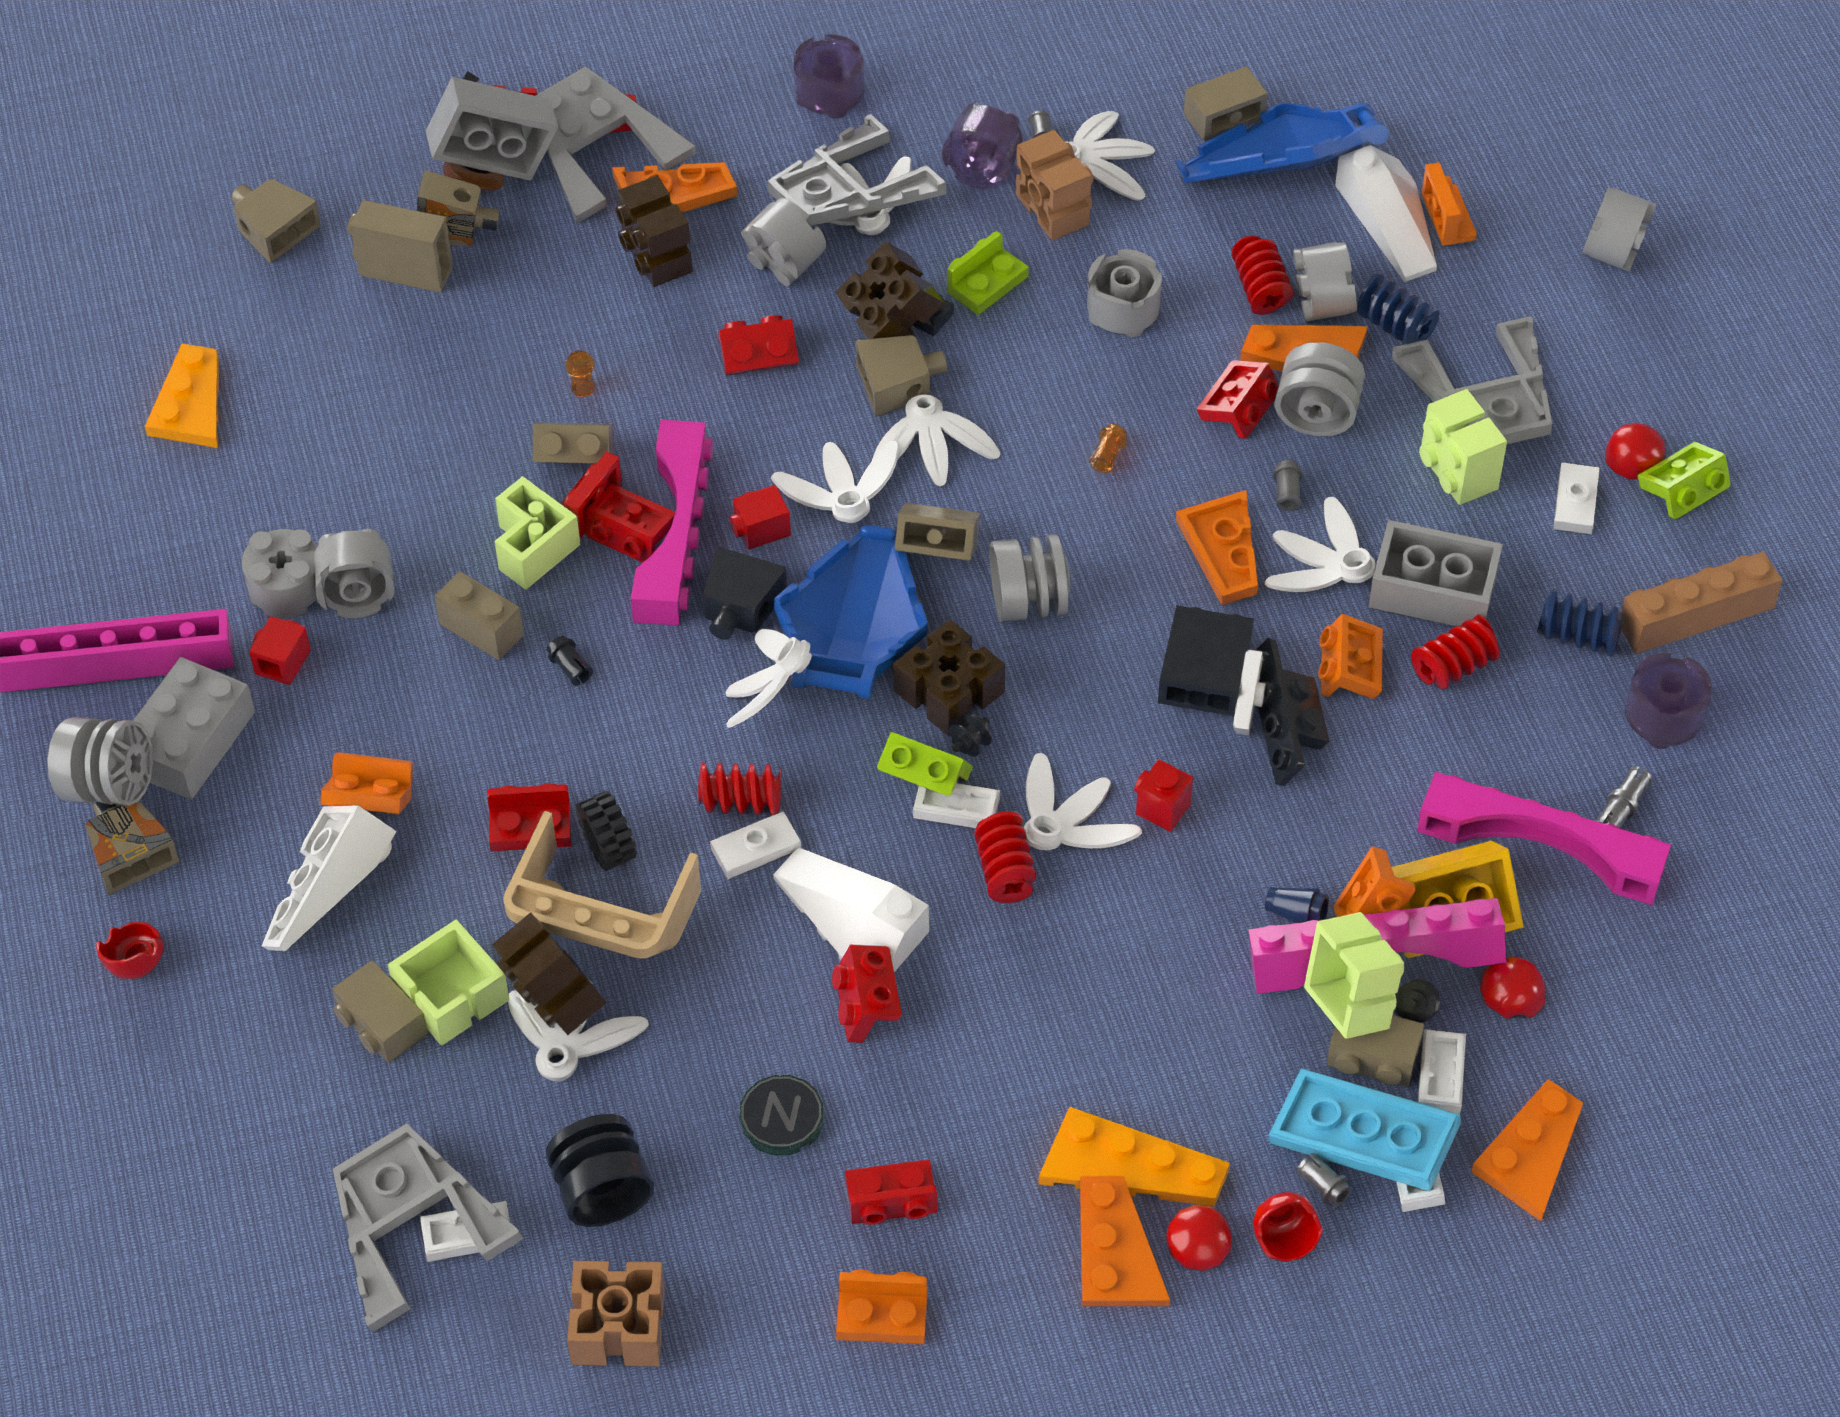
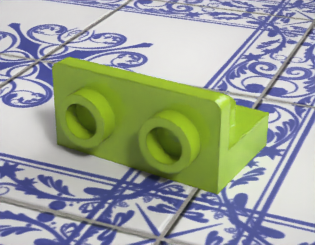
M995 231L987 238L979 240L974 248L961 258H956L950 263L947 268V293L975 314L980 315L1029 277V266L1003 249V235Z
M1695 441L1638 475L1640 488L1664 498L1668 515L1673 519L1680 518L1728 489L1731 485L1726 455Z
M890 732L877 768L884 773L949 797L953 793L958 778L968 781L973 766L960 757Z

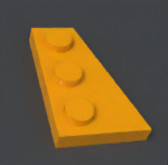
M181 344L146 422L147 436L218 448L217 422H219L217 401L219 393V357L217 349Z

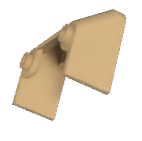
M544 811L505 891L503 900L508 918L518 923L531 912L549 933L634 958H648L676 946L701 893L698 855L694 853L689 854L664 912L647 915L564 891L563 887L557 882L544 878L557 851L552 813Z

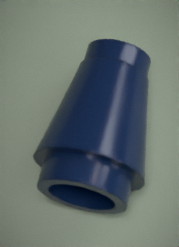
M1270 887L1265 901L1266 911L1273 912L1295 923L1325 920L1329 907V896L1320 893L1318 888Z

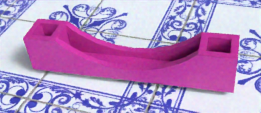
M660 420L656 444L658 473L668 484L677 506L672 527L663 543L635 570L631 594L633 623L679 626L682 610L688 611L690 588L686 587V581L693 580L695 558L690 557L691 549L697 550L699 546V527H695L696 519H703L704 497H700V491L707 490L709 478L708 467H704L705 461L712 460L713 438H707L706 422Z
M1438 772L1434 773L1421 807L1417 828L1419 833L1454 844L1487 837L1523 838L1544 843L1564 851L1584 863L1602 879L1612 893L1649 905H1653L1671 844L1661 842L1652 836L1635 834L1622 830L1613 824H1603L1581 817L1574 812H1564L1542 805L1532 799H1522L1503 793L1493 787H1483L1464 781L1460 777Z
M1497 898L1364 915L1373 927L1378 929L1382 940H1385L1395 952L1427 954L1448 960L1463 968L1506 963L1505 924ZM1317 920L1248 929L1251 965L1257 994L1299 989L1305 984Z

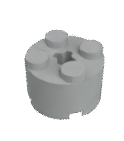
M1608 186L1582 254L1629 272L1637 254L1631 248L1639 250L1647 225L1642 224V222L1649 224L1656 203Z
M779 198L776 202L773 200L741 232L750 250L747 253L750 263L759 270L767 267L774 272L777 280L785 286H789L826 250V240L818 226L813 230L806 222L810 216L797 204L785 198Z
M1332 242L1293 250L1296 271L1302 272L1295 275L1298 296H1303L1307 299L1301 301L1305 322L1357 312L1355 285L1352 284L1350 273L1352 272V267L1345 242Z
M1131 249L1118 250V255L1106 257V254L1099 256L1092 263L1088 274L1087 309L1089 321L1114 333H1122L1128 337L1140 336L1144 329L1153 324L1160 312L1162 275L1156 268V262L1145 253Z
M367 528L361 531L329 533L319 539L318 547L314 553L315 587L317 600L324 609L327 610L328 606L337 610V616L344 618H363L379 612L381 604L388 598L389 602L391 601L395 591L391 551L387 543L381 539L378 531Z
M302 529L260 531L253 534L249 539V545L242 556V570L250 601L254 606L257 605L263 609L264 614L280 619L297 617L308 612L307 607L317 600L314 560L317 545L307 531Z

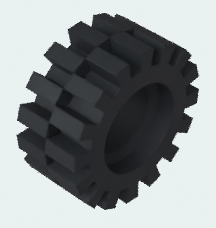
M609 791L602 792L576 804V814L580 819L578 821L584 831V838L587 839L590 851H593L595 860L599 862L600 867L604 871L636 858V845L631 837V829L626 824L627 820L622 815L619 804H616L614 796Z

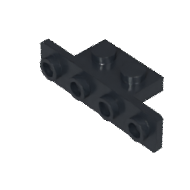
M1267 638L1255 650L1262 652L1263 655L1259 682L1266 683L1262 707L1258 706L1275 784L1284 786L1304 767L1300 745L1321 750L1330 741L1315 678L1284 670L1276 640Z

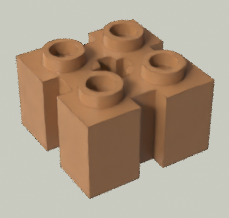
M1055 129L1018 144L1017 166L1021 173L1016 175V196L1030 213H1036L1038 224L1053 241L1088 226L1090 209L1092 208L1090 195L1093 175L1088 165L1082 164L1075 157L1071 144L1068 141H1063Z
M574 1261L571 1287L574 1309H570L567 1337L571 1365L607 1366V1357L610 1355L623 1356L625 1366H660L662 1344L660 1318H663L665 1297L662 1262H627L626 1271H610L609 1261Z

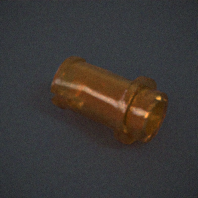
M574 351L567 358L565 368L568 374H570L571 391L578 397H586L591 395L595 389L592 376L595 361L586 351Z
M1108 424L1099 432L1100 441L1089 460V463H1092L1091 467L1098 472L1109 473L1113 468L1120 449L1125 448L1127 445V432L1117 424Z

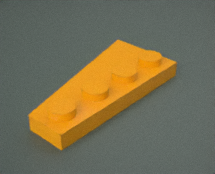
M1069 1107L1039 1174L1038 1185L1054 1186V1182L1072 1184L1075 1185V1189L1080 1190V1176H1124L1131 1196L1136 1197V1193L1158 1195L1159 1200L1215 1207L1229 1173L1230 1163Z

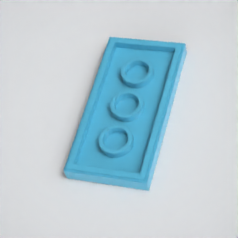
M1301 1068L1268 1136L1270 1144L1307 1155L1316 1153L1320 1159L1430 1191L1461 1125V1117L1457 1113Z

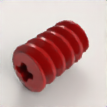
M1251 235L1238 240L1232 248L1231 256L1235 262V267L1239 273V278L1243 284V289L1253 314H1270L1289 303L1293 298L1294 290L1286 274V269L1282 263L1276 243L1270 239H1262L1259 236Z
M1479 614L1473 619L1466 620L1461 626L1453 627L1448 633H1442L1436 640L1426 642L1423 647L1415 648L1411 653L1412 666L1420 680L1427 685L1434 683L1439 689L1443 690L1449 686L1450 680L1455 683L1460 681L1462 673L1469 676L1474 673L1475 667L1484 668L1487 665V659L1495 662L1500 657L1493 628Z
M701 762L698 799L699 806L703 802L707 813H713L717 802H719L724 814L730 813L733 803H736L739 814H745L750 803H752L756 815L762 814L765 804H768L772 815L778 814L781 806L782 768H780L778 776H774L770 764H766L762 775H758L754 764L750 763L746 774L742 775L738 763H733L730 774H725L722 763H717L714 773L709 774L706 762Z
M1012 811L999 812L982 819L974 831L975 841L978 844V854L981 857V867L984 870L988 896L993 901L999 903H1013L1028 898L1033 892L1031 884L1036 879V871L1032 868L1033 859L1028 854L1030 851L1029 843L1025 840L1027 838L1026 830L1022 827L1023 818L1019 813Z

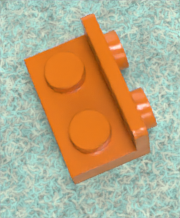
M1440 162L1426 164L1421 195L1442 246L1475 241L1477 232L1457 185L1452 184L1450 176H1445Z
M1342 613L1330 626H1326L1320 635L1319 646L1322 648V657L1318 677L1321 679V695L1330 697L1341 687L1374 699L1382 692L1383 628Z
M337 752L333 756L332 777L321 789L320 804L329 806H360L364 810L400 814L412 799L413 763L407 760Z
M1372 846L1333 905L1335 916L1340 917L1358 912L1366 915L1403 910L1416 891L1414 883L1394 877L1387 851Z
M863 1269L853 1270L850 1273L841 1272L839 1274L836 1340L924 1344L928 1297L927 1277L918 1276L911 1272H898L894 1275L874 1274Z

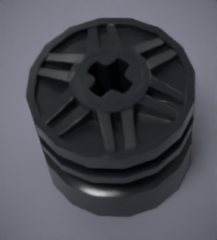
M602 1114L578 1120L558 1132L545 1149L546 1160L552 1169L554 1181L560 1186V1197L566 1213L575 1225L598 1227L620 1221L641 1209L648 1203L654 1193V1182L645 1160L639 1155V1144L634 1138L631 1124L623 1116Z

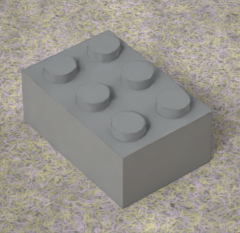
M451 77L426 129V135L432 159L531 181L558 129V123L550 99Z
M1388 520L1372 580L1369 608L1453 626H1461L1463 622L1473 619L1477 614L1487 619L1503 544Z
M183 657L178 659L133 720L143 725L149 734L152 744L153 768L150 783L190 800L194 798L255 713L248 684Z

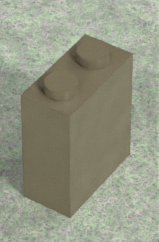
M363 200L357 213H353L350 216L348 233L352 235L354 245L352 255L353 259L357 261L360 276L441 293L453 268L446 217Z

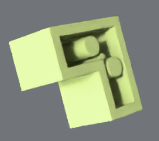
M522 476L495 498L499 527L505 531L503 535L494 541L498 568L525 590L580 546L577 516Z

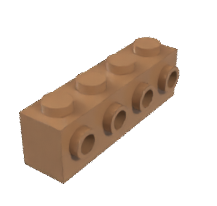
M1764 551L1751 556H1740L1733 562L1717 567H1706L1696 574L1681 579L1673 578L1662 585L1647 590L1639 589L1632 592L1629 596H1625L1620 615L1621 620L1624 618L1621 631L1635 653L1638 654L1774 609L1783 580Z

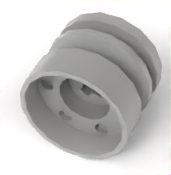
M1057 534L1046 536L1045 553H1043L1038 536L1031 537L1029 555H1023L1017 539L992 541L990 543L991 582L996 612L1000 623L1026 620L1029 602L1034 601L1041 618L1048 616L1049 599H1051L1056 616L1067 614L1070 574L1067 558L1062 550Z
M71 717L63 720L55 729L48 751V777L52 789L60 799L68 802L94 803L98 801L109 805L115 803L125 806L137 803L147 790L153 768V751L148 732L141 723L133 720L118 721L108 719L101 721L96 718Z

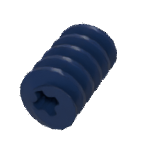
M1378 272L1373 275L1359 297L1357 304L1359 315L1369 318L1372 324L1380 325L1383 331L1392 333L1395 339L1404 340V343L1407 345L1428 339L1438 323L1439 310L1427 316L1430 304L1424 302L1416 309L1419 301L1416 295H1411L1404 301L1407 295L1405 288L1401 287L1394 292L1396 285L1393 280H1388L1383 284L1384 275Z
M1553 589L1544 604L1537 634L1545 626L1546 638L1552 639L1557 631L1560 630L1561 642L1564 644L1568 643L1571 637L1575 635L1578 648H1582L1588 639H1591L1592 652H1598L1605 643L1607 656L1612 657L1619 640L1624 618L1622 620L1619 619L1618 607L1616 606L1611 609L1608 615H1604L1602 602H1598L1594 609L1589 611L1588 600L1584 597L1575 607L1573 606V598L1570 593L1566 595L1562 602H1558L1557 590Z

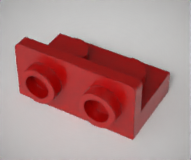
M1232 360L1196 410L1201 420L1232 423L1238 438L1247 439L1276 399L1279 386L1269 363Z
M607 451L597 463H593L588 468L586 473L561 502V505L577 516L579 537L581 538L586 533L587 508L611 484L622 487L619 457Z
M611 484L587 508L586 536L643 563L655 552L656 544L669 532L676 512Z
M553 783L525 787L507 785L487 790L489 845L491 851L525 850L544 811L552 813L557 848L572 847L571 804L568 785Z
M930 1159L845 1170V1182L852 1224L876 1225L887 1219L902 1217L920 1219L928 1214L937 1213V1189L933 1181Z

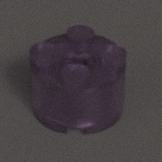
M829 34L825 35V40L814 42V37L810 38L797 48L794 54V84L798 105L812 112L827 114L831 118L838 119L844 117L848 110L855 107L861 101L865 90L864 60L859 46L853 40L841 35Z
M977 103L969 104L956 119L943 145L942 158L945 166L948 167L950 165L956 172L954 177L961 183L973 188L988 189L992 188L995 183L1000 181L1002 183L1007 179L1017 159V145L1023 143L1019 119L1014 114L1005 113L995 107L979 105Z
M1659 653L1647 657L1639 663L1631 680L1624 709L1627 721L1638 735L1648 740L1649 744L1657 749H1665L1670 745H1677L1691 740L1700 732L1705 721L1711 699V679L1707 671L1698 662L1684 656L1683 660L1670 658L1671 653Z

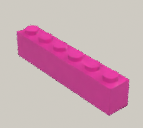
M227 609L0 632V693L162 676L170 672L180 657L212 670L234 668V637Z

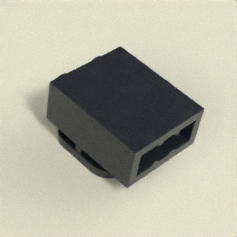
M1176 605L1159 680L1158 703L1235 716L1245 654L1250 650L1252 643L1254 618L1243 617L1238 614L1207 611L1198 607L1189 608Z

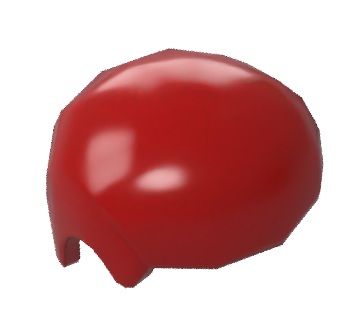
M1637 422L1627 423L1616 429L1605 449L1606 464L1613 472L1627 479L1638 480L1639 474L1663 461L1665 457V441L1657 430Z
M130 922L119 928H110L107 941L104 944L101 941H97L96 950L101 963L110 973L119 979L137 980L150 973L159 963L164 953V941L159 931L147 922Z
M1510 956L1506 957V963L1493 964L1484 970L1481 976L1480 994L1488 1008L1496 1011L1506 1019L1520 1014L1532 1018L1545 1005L1546 986L1542 975L1534 963L1520 957Z
M1288 1191L1271 1195L1256 1209L1252 1223L1255 1237L1265 1255L1271 1259L1283 1262L1302 1259L1313 1251L1323 1231L1311 1202L1303 1195Z
M1192 1205L1182 1209L1169 1223L1166 1231L1169 1254L1186 1269L1204 1272L1217 1267L1230 1253L1232 1246L1231 1228L1221 1212L1210 1206Z

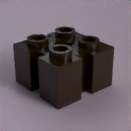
M658 175L619 189V206L616 207V214L622 226V231L618 232V237L624 251L632 253L638 273L641 276L646 275L653 287L692 273V256L687 247V244L690 243L689 222L678 205H673L671 202L670 193Z
M887 241L865 261L868 269L863 275L854 272L835 292L846 309L859 317L856 323L868 339L913 335L914 333L910 327L917 320L925 323L944 304V301L931 283L920 278L923 272L913 258Z
M951 619L927 636L926 649H920L915 646L893 663L894 692L915 709L924 704L927 707V719L948 737L951 736L949 732L950 726L952 724L963 726L961 721L962 715L971 713V708L975 704L983 710L1005 692V663L984 646L979 650H974L972 648V636Z
M531 912L492 944L502 957L496 964L509 980L514 982L512 984L513 987L528 1004L531 1002L533 1006H536L539 1003L534 1009L550 1028L557 1023L569 1035L607 1003L571 956Z

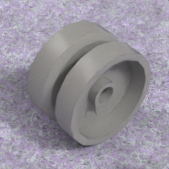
M1320 342L1306 343L1295 347L1287 354L1274 404L1277 415L1286 425L1300 433L1312 436H1334L1345 432L1354 424L1359 398L1365 379L1363 364L1353 353L1337 345Z

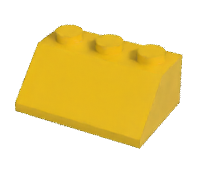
M1488 841L1391 867L1394 877L1412 882L1415 886L1416 891L1403 910L1497 898L1505 924V932L1524 928L1509 849L1496 842ZM1404 952L1405 956L1408 959L1424 955L1419 953Z

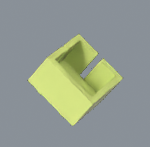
M1468 389L1428 404L1426 419L1423 424L1422 444L1419 449L1420 457L1425 466L1432 468L1438 476L1443 490L1448 494L1450 493L1459 505L1499 489L1507 440L1489 417L1466 426V424L1483 418L1485 415V411Z
M1362 912L1317 921L1304 988L1345 1039L1390 1029L1393 1011L1396 1007L1395 993H1398L1400 979L1404 972V962L1400 955L1385 940H1382L1378 929L1373 927Z
M457 919L388 964L391 980L422 1010L427 1030L441 1046L471 1027L472 1016L475 1015L480 1021L510 1000L505 974Z

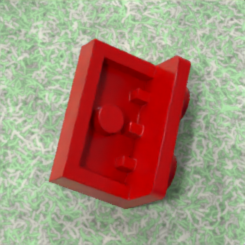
M772 315L761 318V323L746 325V321L743 320L724 324L725 329L718 331V342L721 346L725 375L798 365L799 357L792 319L783 320L782 315Z
M850 944L839 965H836L833 969L832 985L835 990H838L840 999L838 1018L839 1023L845 1027L847 1042L863 1043L876 1020L898 1021L902 1012L890 949L887 946Z

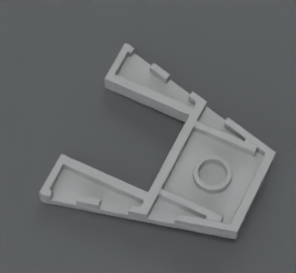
M586 66L535 95L550 99L552 102L558 129L547 149V153L577 224L607 207L604 195L571 155L607 133L627 123L664 170H669L695 155V146Z
M871 114L864 117V124L854 130V128L849 127L839 134L840 140L828 148L823 144L815 149V156L805 163L799 160L767 181L768 192L776 200L779 198L788 199L801 207L810 216L806 220L809 226L947 194L946 182L928 165L867 190L838 165L841 162L890 143L889 130Z
M1531 316L1496 325L1495 335L1518 375L1470 386L1453 388L1428 339L1393 347V361L1433 402L1468 389L1485 411V415L1483 418L1466 424V426L1489 417L1505 437L1507 444L1551 434L1552 419L1547 392L1543 386V371L1541 364H1539L1536 336L1533 333V318Z
M407 1123L333 1168L341 1211L347 1224L349 1248L351 1255L354 1257L358 1277H356L359 1294L363 1299L365 1307V1322L372 1332H375L411 1309L374 1241L447 1196L449 1197L486 1262L524 1239L523 1235L486 1198L477 1192L458 1171L456 1172Z

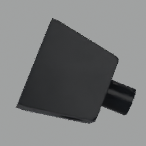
M718 546L703 594L704 614L708 620L712 621L709 627L710 632L719 639L727 640L731 637L735 628L751 633L758 631L774 610V598L787 588L786 567Z

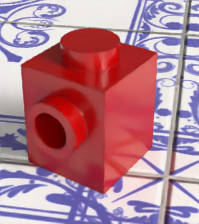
M776 485L747 492L733 499L734 515L729 516L730 525L736 538L742 536L748 550L791 536L790 511Z
M270 616L263 629H259L255 633L252 647L249 650L255 675L291 685L311 651L306 627L293 620H282Z
M1158 759L1150 771L1144 770L1140 774L1135 784L1134 791L1137 792L1136 815L1171 832L1191 805L1193 776Z

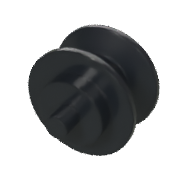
M965 713L961 717L963 726L952 724L949 728L951 740L954 744L952 749L955 752L960 751L969 756L976 757L980 753L979 744L988 746L992 743V736L988 726L990 722L986 717L982 719L971 713Z
M1417 979L1402 985L1395 995V1008L1399 1016L1421 1023L1432 1018L1440 1007L1438 990L1426 980Z

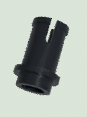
M559 636L547 646L548 659L550 662L559 665L574 686L580 685L577 677H579L582 683H585L592 676L593 668L575 649L576 643L572 639Z

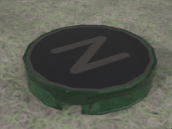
M773 1075L757 1081L746 1091L740 1103V1127L743 1134L750 1140V1144L757 1150L770 1155H792L800 1152V1148L808 1143L810 1146L818 1138L823 1127V1102L817 1090L807 1081L792 1075Z

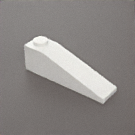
M1371 145L1339 156L1336 188L1402 280L1407 282L1435 272L1437 264L1417 185L1400 160Z
M324 806L301 847L300 853L306 856L303 865L299 870L292 871L287 883L292 888L290 897L282 900L277 906L262 947L267 950L286 951L374 870L379 863L386 859L392 849V843L390 842L397 831L360 806Z
M798 847L773 874L774 880L800 912L805 913L815 924L819 935L824 941L828 940L838 952L840 960L850 944L887 946L890 949L893 970L895 972L929 933L928 904L895 884Z

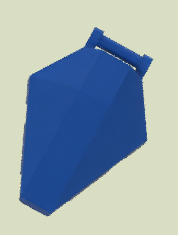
M1280 102L1260 113L1262 122L1247 130L1244 124H1239L1197 146L1200 155L1185 163L1180 160H1175L1178 172L1185 183L1310 169L1337 160L1343 154L1362 148L1363 143L1369 141L1374 145L1385 143L1388 139L1389 131L1382 122L1375 119L1373 109L1364 102L1343 109L1321 111L1320 106L1309 107L1303 104ZM1356 122L1360 126L1356 127L1353 123Z
M862 525L860 532L851 540L845 541L842 539L808 569V577L799 585L791 583L774 598V611L785 635L789 638L795 637L799 641L806 640L810 643L809 653L812 654L811 660L801 673H793V687L805 689L806 685L858 693V698L871 699L876 678L927 636L928 622L922 603L919 604L916 596V584L906 553L895 550L896 530L873 525Z

